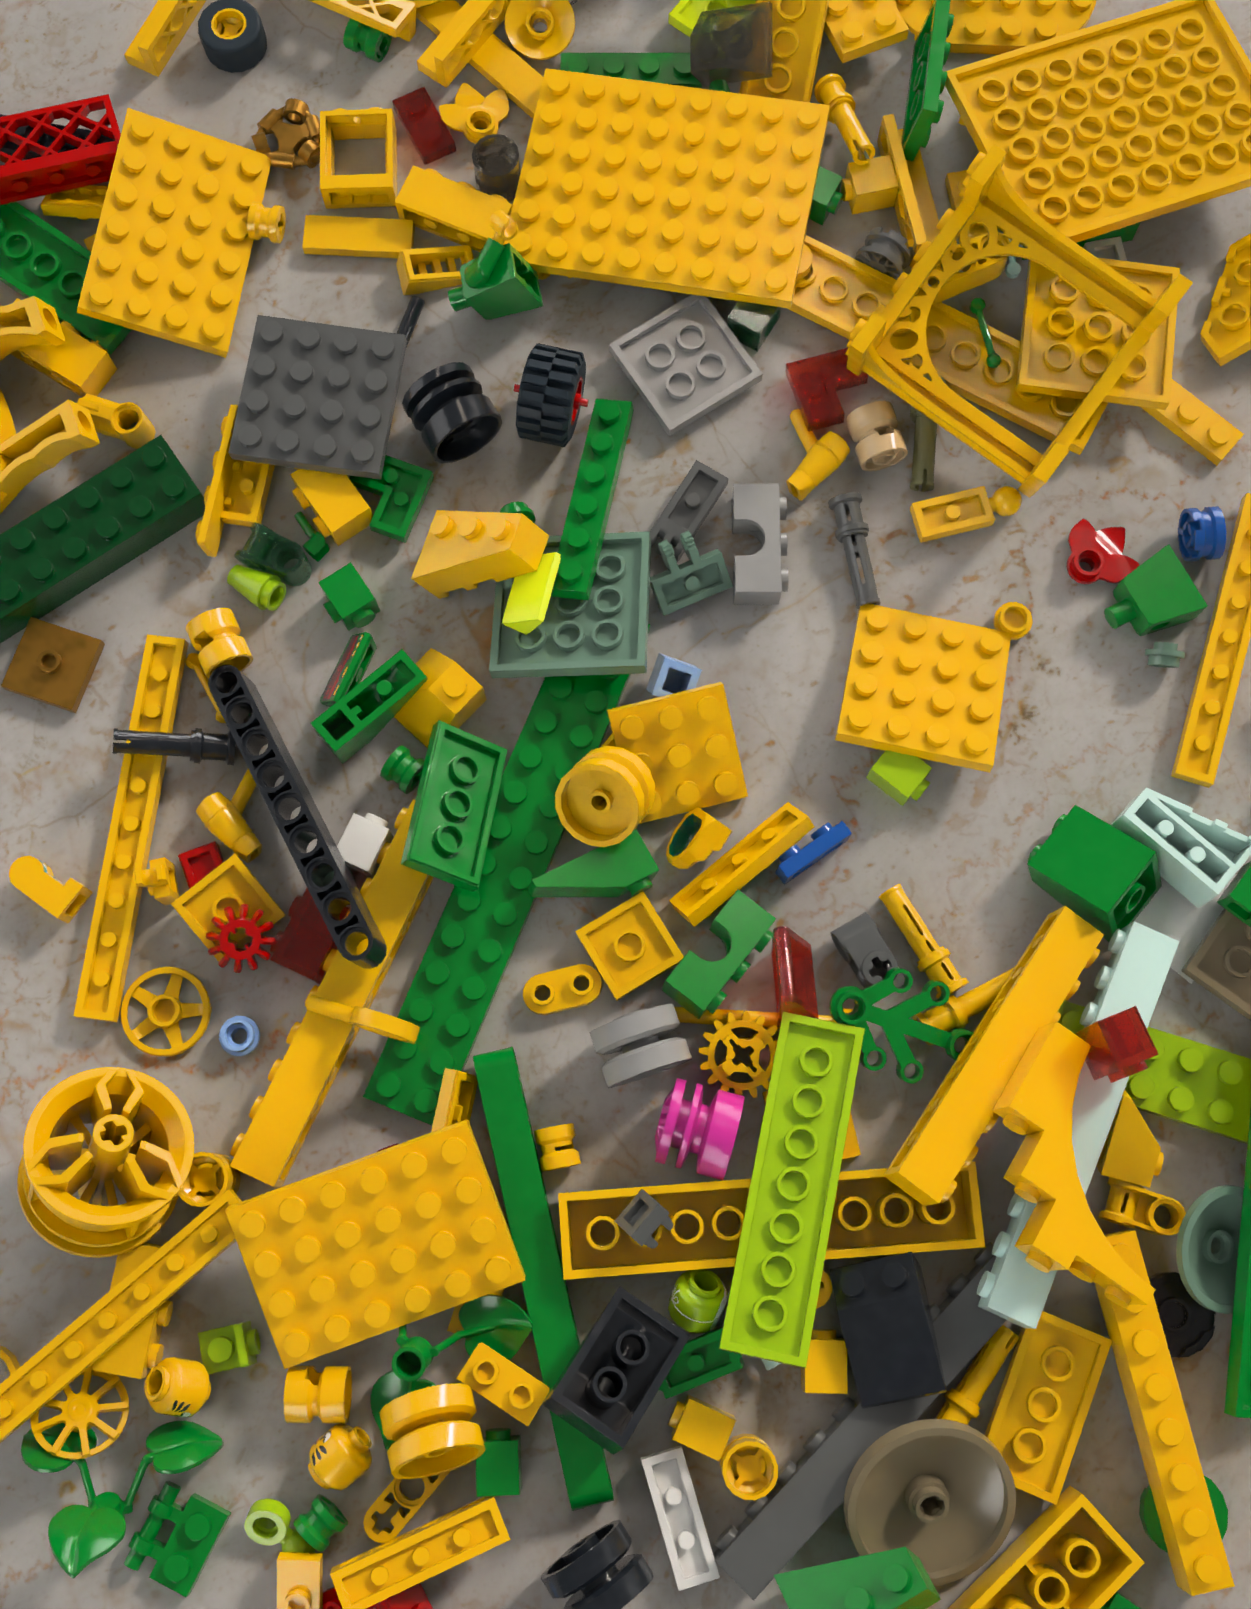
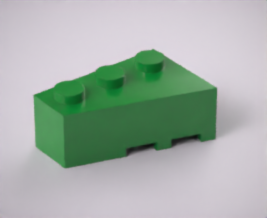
M907 1547L774 1575L789 1609H927L941 1600L920 1558Z

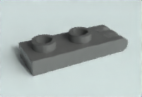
M696 460L651 529V548L658 537L663 539L662 541L667 539L671 545L675 546L674 556L678 562L685 552L680 541V534L689 530L694 538L728 485L729 478ZM658 546L656 553H658V554L661 555V552H660V549H659V546Z

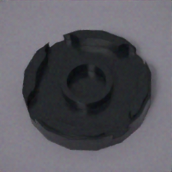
M1163 1272L1149 1277L1151 1286L1156 1289L1153 1295L1170 1356L1177 1358L1189 1357L1203 1350L1213 1337L1215 1330L1214 1314L1216 1315V1312L1201 1306L1191 1297L1179 1273Z

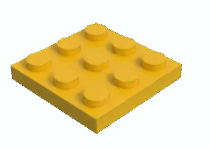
M722 682L607 710L615 747H622L636 754L649 768L655 783V800L649 813L639 824L689 812L697 807L705 808L748 797L724 684Z

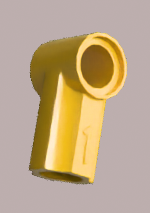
M87 393L84 397H79L77 404L89 409L96 432L123 440L128 446L135 449L154 439L155 427L138 405L131 402L120 404ZM135 422H138L135 427L128 430L130 425H132Z

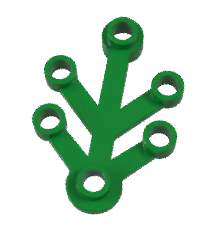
M892 968L887 972L885 979L864 990L855 986H844L836 990L829 1003L832 1018L837 1023L865 1028L859 1059L861 1065L871 1071H878L885 1066L887 1061L885 1051L876 1046L866 1022L868 1021L881 1026L898 1062L896 1074L901 1080L910 1084L921 1080L924 1068L918 1060H915L904 1034L945 1048L947 1055L953 1060H957L962 1050L958 1052L955 1050V1041L962 1037L966 1045L973 1032L962 1028L947 1032L910 1019V1017L933 1005L942 1006L949 1000L950 991L948 986L936 980L927 982L923 986L922 992L887 1010L872 1006L893 992L905 993L912 987L913 977L906 969ZM902 973L905 978L904 983L901 987L896 988L893 979L895 975ZM935 986H939L941 996L933 1001L930 995L931 990ZM847 999H852L855 1004L853 1011L850 1013H845L843 1010V1004ZM871 1051H877V1062L869 1065L867 1061L868 1054ZM913 1063L915 1073L911 1077H906L904 1073L905 1067Z

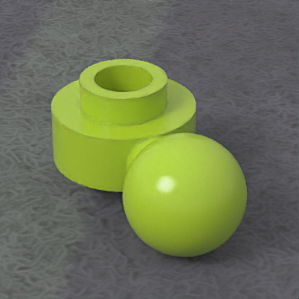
M268 1498L260 1499L253 1503L244 1523L245 1532L250 1539L258 1544L267 1546L280 1543L282 1545V1552H315V1549L301 1537L296 1528L291 1529L289 1527L291 1515L284 1504Z

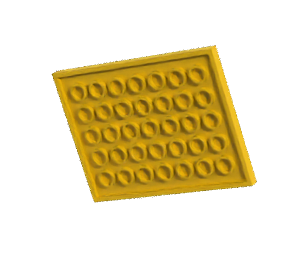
M1175 0L947 71L945 87L978 151L986 155L993 144L1006 151L1007 155L1002 169L1012 188L1041 218L1075 243L1251 187V62L1215 0Z
M545 68L510 215L518 225V233L513 239L504 240L503 245L510 243L530 266L539 273L791 309L828 124L830 105Z

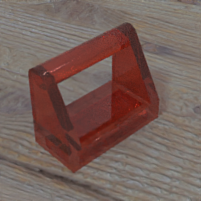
M778 926L773 929L771 945L777 1027H780L783 1012L819 1019L811 944L789 927Z

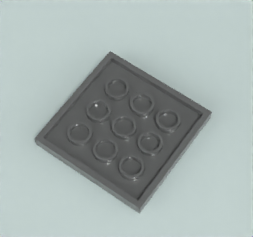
M258 315L228 452L231 459L381 480L407 346L406 335Z

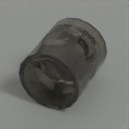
M487 135L476 143L472 152L477 190L488 195H500L508 202H511L515 198L521 173L518 147L512 139L505 135Z

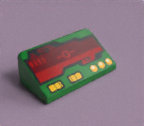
M363 632L350 637L320 699L323 705L331 707L361 682L377 649L370 633Z

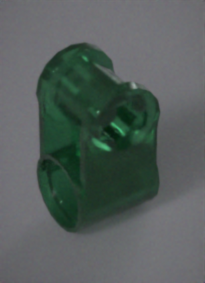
M253 523L250 527L251 535L242 550L235 552L234 557L248 568L279 576L281 582L289 586H300L306 583L311 576L312 565L301 546L278 535L264 525ZM299 559L294 567L284 568L289 560Z

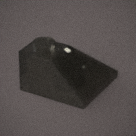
M770 1L701 12L690 35L691 73L704 87L709 86L712 81L719 79L726 80L728 84L772 77V3Z

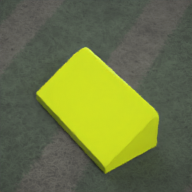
M557 552L545 553L542 555L537 571L514 577L502 623L505 626L527 635L544 622L561 554Z

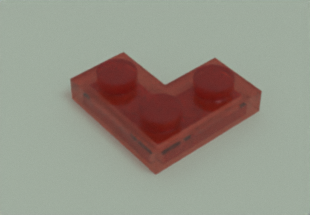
M848 347L786 364L785 373L808 432L844 423L845 413L836 392L867 384L868 375L862 371L858 377L846 368L848 356L845 353Z

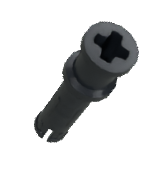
M114 728V740H127L131 742H113V754L190 757V761L198 764L202 760L226 761L227 765H234L236 742L230 730L228 734L203 733L201 728H195V730H191V734L118 730Z

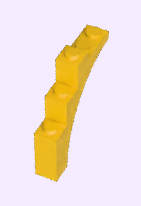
M1057 1021L1044 1025L1036 1031L992 1110L1004 1118L1002 1122L1008 1129L1017 1134L1026 1135L1003 1178L1015 1186L1014 1192L1029 1202L1037 1203L1014 1246L1027 1255L1025 1260L1031 1266L1042 1272L1049 1273V1271L1069 1270L1073 1275L1086 1282L1092 1283L1094 1281L1105 1289L1104 1295L1117 1305L1122 1307L1148 1305L1156 1289L1134 1272L1107 1241L1089 1209L1077 1174L1072 1144V1110L1079 1074L1091 1045Z

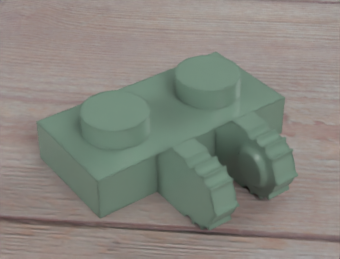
M689 530L680 534L682 547L689 559L685 563L677 564L674 550L667 539L658 544L662 559L668 570L651 576L650 586L659 611L663 616L733 587L722 552L715 549L700 556Z

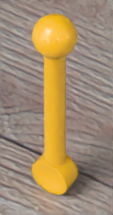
M190 653L185 659L187 667L193 669L216 710V720L219 723H226L210 692L209 681L200 666L199 654Z

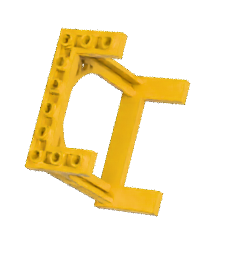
M993 144L986 155L980 151L966 171L968 175L962 183L964 187L959 193V197L962 198L961 203L955 211L948 208L936 226L940 232L932 243L925 240L913 258L917 264L908 275L902 272L890 290L895 295L888 305L885 306L881 303L867 321L861 318L848 336L850 340L847 343L848 349L845 353L848 356L846 368L858 377L863 371L1020 482L1021 485L1017 490L1030 498L1046 484L1070 451L1068 447L1151 334L1171 314L1193 282L1179 274L1158 299H1155L1051 226L1033 211L1015 192L1003 172L1002 165L1007 152ZM975 223L983 225L988 233V244L981 250L972 247L968 239V230ZM997 228L1004 232L1001 237L1011 240L1006 246L997 244ZM959 237L960 245L965 254L961 259L954 260L951 258L950 252L955 254L957 249L956 240ZM997 256H1014L1034 261L1052 271L1134 329L1043 455L951 390L938 375L929 355L926 330L928 315L935 297L954 274L982 259ZM940 262L942 271L936 269ZM935 278L938 280L939 285L932 288L928 285V280ZM920 290L925 294L922 296H917ZM911 308H916L920 312V316L915 322L899 321L900 318H907L912 314V310H909ZM909 330L917 335L918 341L909 349L899 350L891 345L890 338L898 331ZM918 355L922 359V365L917 369L912 361L907 365L902 360H908ZM928 374L931 381L925 378L924 376Z

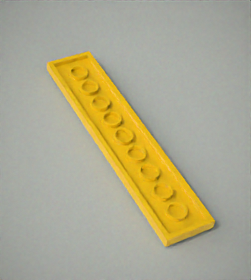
M805 235L804 244L812 252V265L809 273L804 278L796 281L792 306L789 310L848 339L850 332L861 318L867 321L881 303L885 306L888 305L895 295L890 290L896 279ZM942 302L932 305L927 321V347L932 364L938 375L946 380V385L956 394L1053 441L1083 399L1016 391L1021 341L987 325L995 353L1001 357L1000 365L996 368H990L986 364L988 354L978 320ZM911 308L909 310H912V314L907 318H900L899 321L915 322L919 318L920 312L916 308ZM909 330L898 331L890 338L891 345L899 350L909 349L918 341L917 335ZM918 355L908 360H902L907 365L912 361L917 369L922 365V359ZM1101 402L1068 447L1070 451L1078 455L1082 453L1108 405L1107 402Z

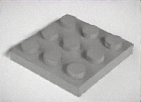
M690 295L609 344V352L669 437L759 383L763 377L761 370L708 297Z

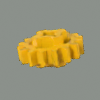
M744 1010L741 1019L736 1020L734 1014L730 1011L727 1012L728 1022L724 1025L717 1019L713 1020L714 1026L717 1029L714 1034L704 1031L703 1036L709 1041V1045L699 1047L698 1052L708 1055V1060L703 1061L699 1065L701 1070H712L713 1073L707 1079L709 1084L719 1080L721 1082L720 1090L727 1092L729 1088H733L734 1093L741 1096L743 1090H749L751 1096L756 1098V1087L762 1085L767 1090L769 1087L768 1079L771 1076L777 1040H773L772 1036L778 1028L772 1025L765 1029L763 1027L765 1021L763 1015H759L755 1022L750 1021L749 1011ZM746 1027L756 1030L757 1033H754L749 1038L737 1037L731 1029ZM719 1039H721L726 1046L725 1058L719 1064H716L715 1048ZM730 1039L742 1048L752 1047L749 1057L755 1067L754 1069H751L748 1064L745 1065L741 1060L736 1063L732 1061L736 1054L733 1050V1045L729 1042ZM768 1044L769 1061L764 1070L759 1064L760 1051ZM734 1072L748 1073L752 1080L741 1082L729 1079L728 1076Z

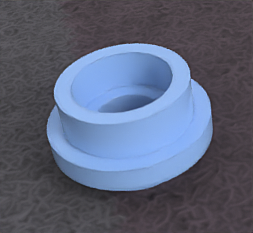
M234 1016L222 1025L219 1041L227 1053L234 1056H246L258 1046L260 1029L252 1019L246 1016ZM244 1029L247 1032V1039L243 1043L237 1044L234 1040V1035L238 1030Z

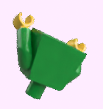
M499 209L492 214L489 221L490 226L496 232L492 239L488 237L477 258L461 266L462 286L448 291L449 301L454 311L457 312L472 307L486 320L542 307L543 302L539 279L544 280L551 275L536 272L510 243L502 245L504 240H511L517 235L518 225L510 215H506Z

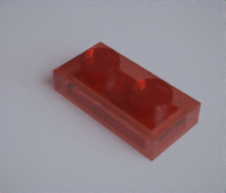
M421 87L392 101L394 110L424 165L457 151L455 141L442 121L425 87Z

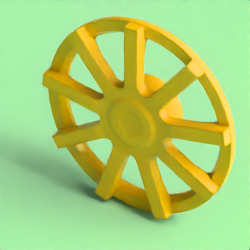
M91 1365L81 1374L84 1377L78 1394H75L68 1385L63 1389L67 1397L66 1401L51 1399L44 1405V1407L60 1410L61 1414L40 1423L39 1411L30 1417L31 1429L38 1444L49 1454L69 1460L94 1456L112 1445L125 1428L130 1409L126 1388L117 1375L91 1370ZM92 1375L108 1381L92 1395H89L88 1391ZM113 1388L118 1391L121 1402L98 1404L99 1399ZM122 1412L115 1430L98 1418L100 1413ZM60 1423H64V1429L52 1446L45 1440L42 1432ZM94 1426L107 1435L108 1439L97 1447L90 1449L87 1430ZM72 1431L79 1433L82 1452H66L61 1450Z

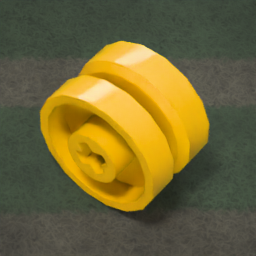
M600 747L587 753L561 778L555 792V809L561 824L574 838L587 845L608 847L621 843L647 816L655 800V783L649 768L636 754L622 747Z
M456 1383L430 1386L407 1393L383 1406L379 1412L383 1434L386 1439L395 1441L387 1451L391 1474L394 1478L417 1479L438 1475L469 1464L486 1451L479 1424L469 1422L477 1412L473 1392L469 1385Z

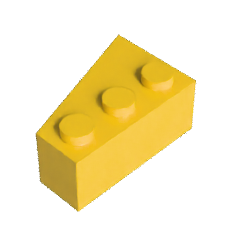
M436 510L411 579L438 599L448 597L449 591L459 588H465L467 591L478 588V583L493 579L496 582L531 573L538 569L549 535L522 513Z

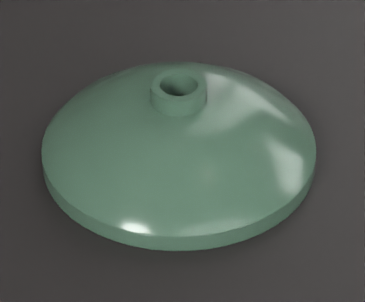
M1234 1185L1214 1187L1194 1201L1181 1223L1176 1247L1179 1274L1188 1293L1201 1306L1223 1314H1233L1244 1188Z

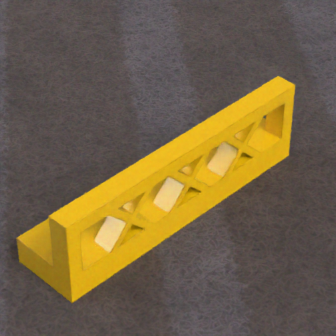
M158 0L124 54L127 63L159 77L206 0Z
M308 0L395 38L399 37L410 42L416 34V3L409 0Z
M468 0L417 60L418 70L447 88L505 19V13L511 0Z
M894 114L884 115L877 143L881 156L891 155L899 184L894 204L901 235L907 239L905 245L908 249L913 247L916 254L925 240L932 243L940 232L936 228L939 219L920 149L914 161L906 160L901 144L903 129H897ZM912 260L910 263V268H912L914 264L917 262Z
M494 1496L481 1497L395 1537L393 1540L333 1566L330 1576L342 1609H366L511 1539Z

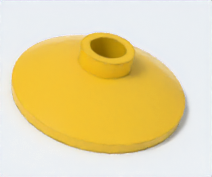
M511 0L505 13L506 35L514 49L527 58L547 60L556 57L568 47L574 36L575 15L573 8L568 0ZM539 22L547 26V29L542 33L534 30V26Z

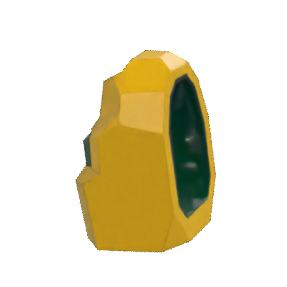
M697 807L687 813L674 830L667 845V860L678 869H689L697 862L708 859L714 851L722 850L733 831Z

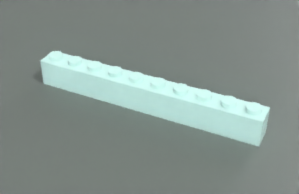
M1135 921L1114 932L1108 945V951L1112 952L1111 958L1107 966L1103 965L1094 982V987L1098 989L1093 1003L1089 1002L1086 1005L1080 1019V1024L1084 1025L1080 1038L1089 1043L1091 1048L1080 1071L1073 1102L1072 1144L1077 1174L1085 1195L1179 944L1178 940ZM1015 1193L1007 1210V1215L1011 1216L1006 1232L1001 1231L992 1249V1255L996 1256L991 1272L985 1271L977 1288V1295L981 1296L978 1307L1023 1328L1036 1329L1057 1270L1045 1273L1034 1268L1025 1260L1027 1255L1014 1246L1037 1203L1029 1202Z

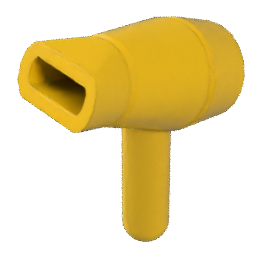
M794 409L790 413V420L807 454L786 483L789 492L795 498L802 501L816 486L841 466L850 453V448L843 437L832 431L827 432L817 440L803 411Z
M247 768L231 801L221 792H216L205 797L196 809V813L205 827L246 863L253 861L262 852V844L256 835L252 833L251 828L242 816L256 787L249 768Z

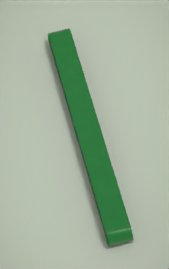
M512 1046L473 1056L510 1232L526 1275L525 1281L522 1282L529 1318L533 1323L532 1333L543 1383L551 1391L580 1346L567 1283L563 1278V1265L519 1068ZM550 1411L572 1511L614 1501L604 1448Z

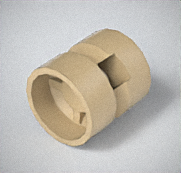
M885 400L871 402L858 407L847 416L846 424L851 439L858 443L855 451L861 468L864 471H878L888 468L902 461L907 456L908 449L902 432L896 430L898 420L891 402Z

